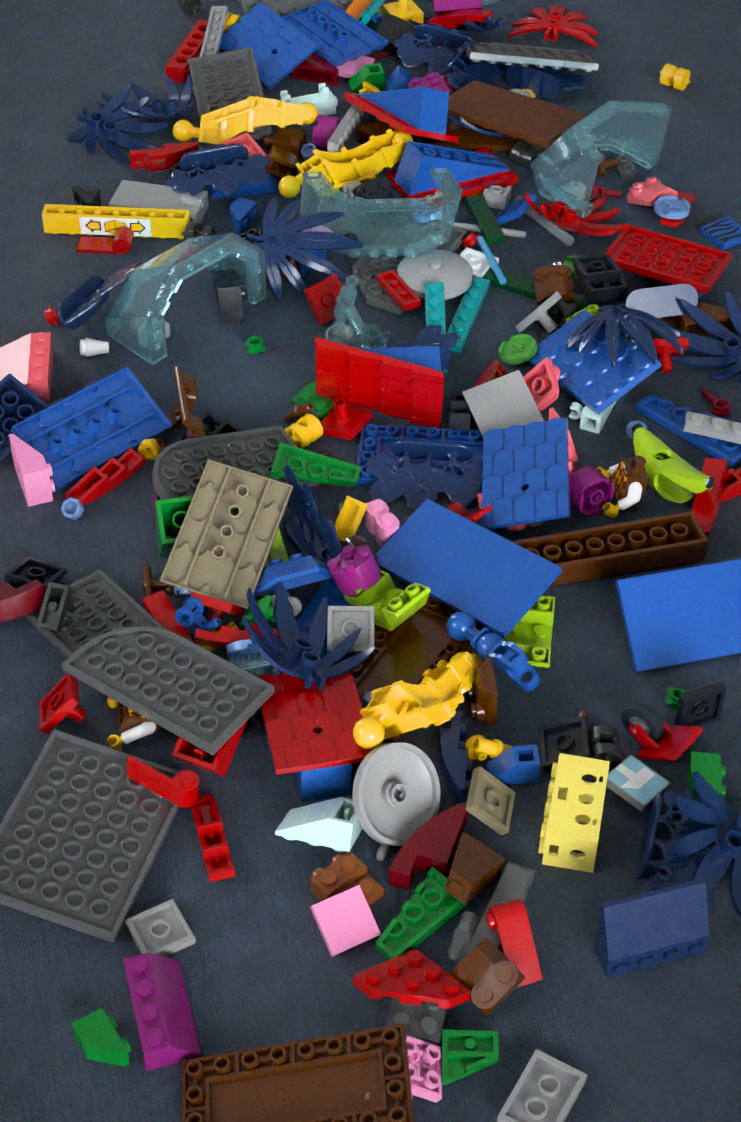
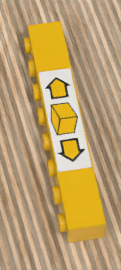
M45 204L42 212L44 233L115 236L117 229L125 226L133 231L135 237L189 239L191 232L190 210Z

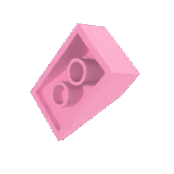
M9 434L14 467L28 507L53 501L52 492H55V485L53 479L49 477L53 476L51 464H46L41 453L14 434Z

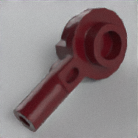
M594 184L588 187L586 194L588 199L594 202L605 196L620 197L621 190H605L604 187Z
M707 389L702 392V396L712 405L711 412L714 415L725 417L731 413L729 401L717 398Z

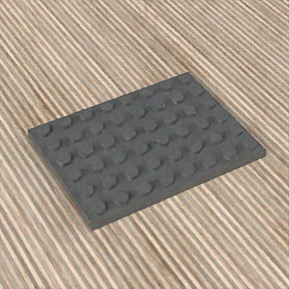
M54 729L0 824V904L115 943L180 807L127 777V758L130 754ZM133 756L171 779L180 772Z

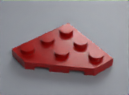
M416 948L354 975L353 985L370 999L382 1000V996L399 998V1003L421 1005L422 1001L438 1003V1008L451 1009L468 1001L471 990Z

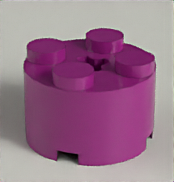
M321 114L317 116L316 121L319 122L317 126H314L312 144L316 145L317 150L327 151L328 140L342 119Z
M593 466L582 467L576 472L569 473L570 504L586 516H595L603 511L602 507L607 501L611 502L614 495V484Z
M354 544L347 545L342 549L341 554L327 562L329 571L343 595L357 594L355 590L361 588L363 591H366L373 587L381 578L380 568L368 546L355 547Z

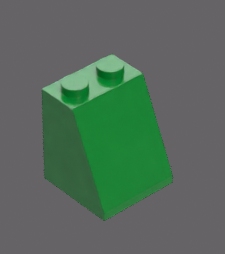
M193 496L155 501L156 539L159 557L170 556Z

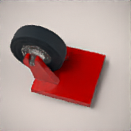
M633 702L628 705L621 716L625 729L642 746V749L637 754L639 758L676 761L703 731L702 727L667 725L653 708L641 702Z

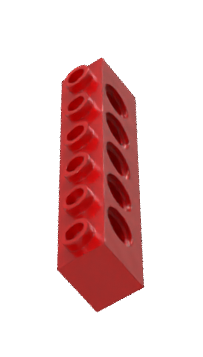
M199 19L169 60L166 65V78L170 77L173 82L186 83L188 75L191 77L188 59L200 57L208 24L207 20Z

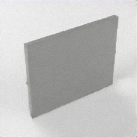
M520 370L462 392L482 437L484 432L492 429H505L514 425L522 426L536 421L544 422Z

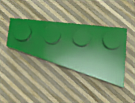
M280 442L270 477L286 479L284 467L288 465L298 481L356 487L361 467Z
M433 866L428 871L426 879L420 882L415 889V894L402 906L397 918L391 921L375 943L376 950L388 960L415 949L470 903L469 901L467 904H464L444 891L448 878Z

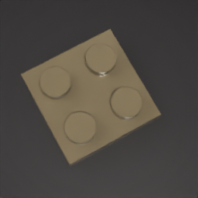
M479 766L472 773L465 810L503 836L509 833L516 792Z

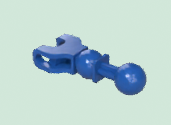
M456 612L448 618L446 629L452 639L456 641L469 640L470 645L483 661L486 658H492L494 666L523 691L529 692L538 686L541 680L540 676L527 663L528 657L520 647L513 642H506L499 634L491 633L486 627L479 631L476 629L474 618L467 612ZM525 673L532 676V679L528 682L521 681V677Z

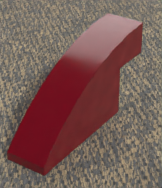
M312 53L292 71V79L320 84L326 83V85L338 87L339 70L323 57Z
M36 579L15 589L7 581L1 583L0 623L41 609L46 593L43 584Z
M463 802L441 812L413 833L404 843L389 869V885L409 891L416 870L428 873L432 866L447 877L461 834L468 820V811L465 810L467 803Z

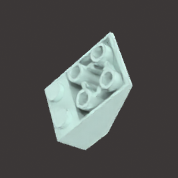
M338 797L290 809L275 831V835L282 836L287 840L308 842L312 846L330 847L338 852H350L362 831V827L355 814L353 799Z

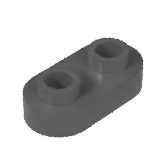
M626 155L615 157L619 159V165L613 167L619 178L626 181L635 179L636 168L631 159Z

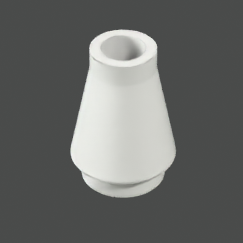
M86 337L85 339H80V355L89 357L109 353L108 341Z

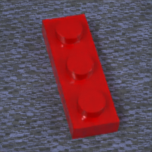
M394 270L376 275V281L404 312L421 306V299Z

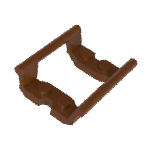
M176 366L174 368L179 403L175 404L173 413L164 414L173 424L172 427L177 428L183 424L189 428L187 439L204 437L206 435L201 418L191 413L198 393L194 375L187 374L182 371L180 366ZM165 434L157 438L161 449L160 452L167 447Z

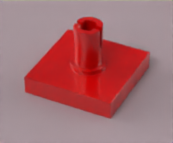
M333 274L304 290L318 325H323L351 310L337 274Z
M664 338L653 339L657 357L660 358L662 365L660 367L661 373L672 372L670 355L682 356V354ZM676 338L682 346L684 353L689 346L688 338Z
M336 399L333 402L334 408L320 423L323 427L324 436L352 441L373 417L370 410L346 406L345 399Z
M194 592L190 596L199 599L204 607L211 610L208 622L216 617L222 621L223 616L226 614L239 618L243 617L245 609L234 604ZM220 626L214 629L213 631L217 632Z
M67 673L39 702L40 730L48 735L65 716L78 724L85 718L86 710L77 706L79 703L77 678Z

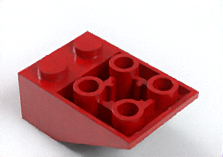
M247 721L213 756L179 737L172 756L182 763L225 777Z

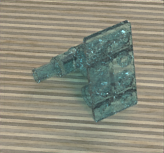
M354 275L347 276L345 285L341 287L336 298L335 319L333 321L334 329L332 335L327 340L354 348H388L392 337L391 330L381 333L376 325L371 323L365 325L354 305L357 297L356 287L359 280ZM348 321L354 331V337L343 340L342 334L345 323Z

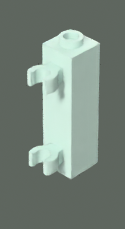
M326 83L318 85L319 93L291 98L287 90L280 91L282 102L299 105L304 102L313 103L318 110V115L336 114V107L338 106L337 97L329 91Z
M616 401L599 415L586 405L583 407L580 403L573 402L570 406L572 411L569 417L571 419L581 418L580 429L599 434Z

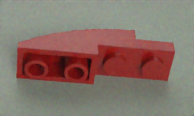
M199 143L164 144V148L129 150L131 169L149 168V172L169 169L179 163L181 157L186 153L198 151Z

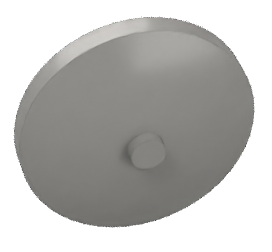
M428 249L406 256L399 263L397 274L421 299H425V283L444 282L445 300L455 298L469 289L472 283L473 270L469 262L456 253L446 250Z
M402 742L386 743L369 752L358 767L353 783V806L356 817L363 830L372 839L385 845L403 846L416 830L438 813L440 783L436 769L429 757L416 746Z

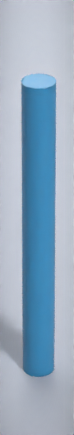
M479 236L477 242L499 283L505 284L507 280L484 237Z

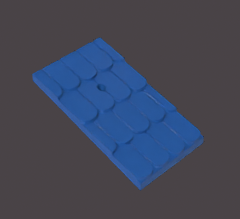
M323 0L282 16L285 21L318 45L315 53L320 57L322 56L333 66H342L348 61L358 59L360 56L369 55L372 51L383 49L389 43L388 40L328 0Z
M260 2L223 34L219 50L229 52L252 47L260 83L270 91L318 49V45L285 21L276 12H273L264 3Z
M583 310L565 323L562 328H559L548 336L546 340L539 343L536 354L526 362L535 367L543 359H551L553 365L560 369L558 385L599 415L662 365L659 360L658 365H655L636 343L619 334L617 363L615 367H612L605 339L606 324L601 327L580 358L579 347L584 334L566 350V344L572 333L580 324L593 316Z
M127 366L13 425L11 432L41 453L46 464H51L53 476L49 477L53 479L55 491H58L79 481L94 466L100 469L112 457L118 459L130 448L133 450L138 449L144 439H156L164 435L167 431L171 430L173 424Z
M553 418L549 421H536L527 425H514L505 429H492L484 432L481 508L491 504L493 509L482 516V527L491 530L570 516L567 418Z

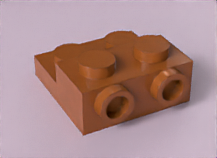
M351 851L346 854L338 853L333 857L328 867L325 869L318 867L311 875V892L320 901L358 885L361 887L368 906L384 896V888L367 873V866Z

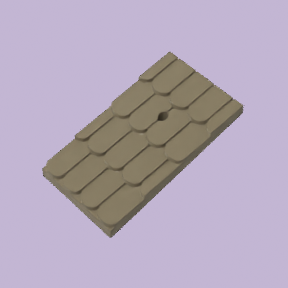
M208 459L160 582L249 609L247 590L250 588L254 596L290 499L293 486ZM238 509L239 513L235 516L232 515V511Z

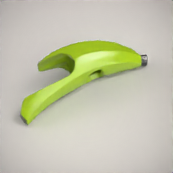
M635 424L631 428L634 433L633 445L635 456H642L646 459L644 467L648 484L663 499L684 503L692 499V492L697 494L705 490L710 491L713 488V477L703 474L690 465L659 438L645 429L642 424Z

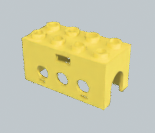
M559 753L558 763L553 762L547 795L550 798H547L545 805V818L542 822L538 853L543 854V865L593 873L610 761ZM586 774L593 775L596 778V782L584 781L582 777ZM600 777L603 778V782H599ZM573 850H580L583 853H575Z

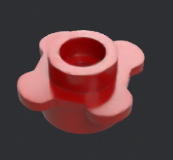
M471 232L461 241L464 244L462 249L466 246L471 248L477 243L476 238L480 234L475 235Z
M49 304V309L44 310L45 318L49 325L55 323L57 327L59 326L57 321L59 320L58 311Z

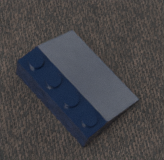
M11 373L7 374L0 381V464L12 454L9 434H13L11 432L12 426L50 407Z
M704 878L603 903L601 905L594 951L605 976L623 975L633 969H646L653 964L664 961L673 962L680 957L687 955L696 956L706 951L709 940L706 882Z

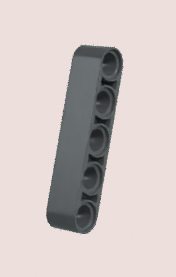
M510 861L508 862L465 956L486 938L500 951L502 950L498 934L493 929H489L486 924L485 914L488 913V908L517 899H521L524 902L532 884L535 870Z

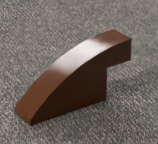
M698 302L696 306L698 309L718 321L731 332H736L730 321L727 309ZM688 314L659 318L668 325L676 324L680 331L700 336L710 335L700 328Z

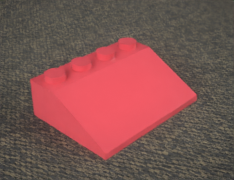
M51 332L30 333L1 347L0 381L7 374L11 373L44 402L51 401L54 352Z

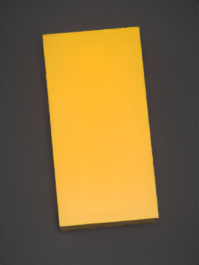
M350 496L346 497L334 524L339 540L347 544L352 543L368 504Z

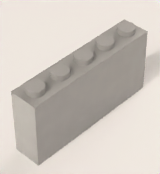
M122 180L109 202V207L190 210L191 230H197L209 207L208 191L202 190L200 193L188 197L173 191L172 186Z

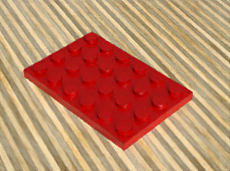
M633 225L623 230L605 252L610 255L620 269L628 273L640 274L645 278H653L663 283L674 285L690 284L697 292L704 291L706 294L710 292L731 261L733 254Z

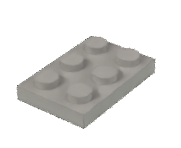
M536 1049L500 1111L497 1122H564L587 1080V1074Z

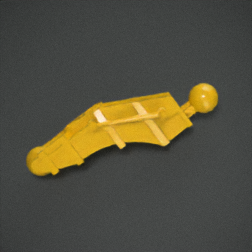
M249 96L240 102L201 115L200 128L193 127L187 120L177 121L173 126V135L181 142H187L191 138H199L198 142L218 145L237 137L245 131L254 133V128L259 126L277 125L280 128H285V126L294 124L302 126L304 124H312L316 121L318 110L310 102H304L299 105L276 99Z
M388 129L386 134L376 137L372 135L369 137V141L350 150H347L345 146L340 149L341 152H326L315 149L312 151L314 156L302 164H295L300 173L296 177L287 175L279 181V192L286 198L296 197L300 191V185L305 183L312 188L315 195L331 194L335 191H342V185L358 180L363 183L377 178L375 175L385 167L391 169L394 167V164L401 160L407 141L413 142V138L410 134Z
M468 651L458 652L451 657L450 662H446L443 659L437 663V668L425 670L423 673L424 679L418 685L400 680L392 685L373 690L370 694L372 697L366 708L360 711L363 718L356 722L354 726L353 737L355 742L362 748L373 749L380 745L384 739L421 727L425 729L430 724L439 726L446 721H450L456 714L455 709L458 704L464 702L462 694L472 688L477 670L482 664L480 657L475 653L470 654Z

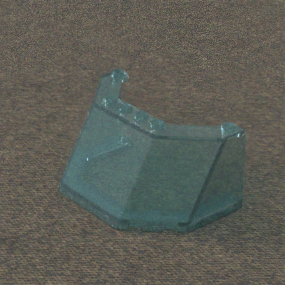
M609 100L571 126L531 162L530 166L534 171V179L539 186V195L552 202H564L568 205V209L575 210L580 217L585 218L594 210L595 205L589 201L598 165L603 162L604 158L596 147H599L600 150H612L619 155H626L631 161L650 169L659 161L673 109L659 102Z
M450 168L431 169L430 176L439 189L436 191V195L430 194L425 198L364 199L355 196L352 199L347 197V193L336 191L322 172H303L299 219L322 212H343L344 216L298 232L320 231L343 236L347 233H355L358 241L363 244L362 248L329 250L353 258H360L361 256L377 258L379 255H386L387 257H397V255L414 257L415 255H422L449 241L463 190Z
M232 232L188 238L131 270L105 318L107 335L150 364H156L167 357L164 314L170 305V302H168L173 292H177L182 281L206 268L207 273L213 275V271L235 269L237 275L241 276L243 286L247 288L248 303L254 305L267 297L265 250Z

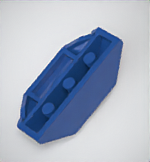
M266 172L269 178L263 184L249 185L241 182L238 184V190L230 195L223 193L222 190H214L212 185H209L211 199L279 192V180Z
M303 553L291 555L290 561L282 562L281 558L268 561L269 566L263 569L254 598L276 593L279 582H282L285 590L333 577L328 565L311 555L304 557Z

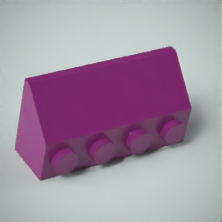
M151 952L123 958L146 1071L182 1063V1060L202 1057L179 961Z

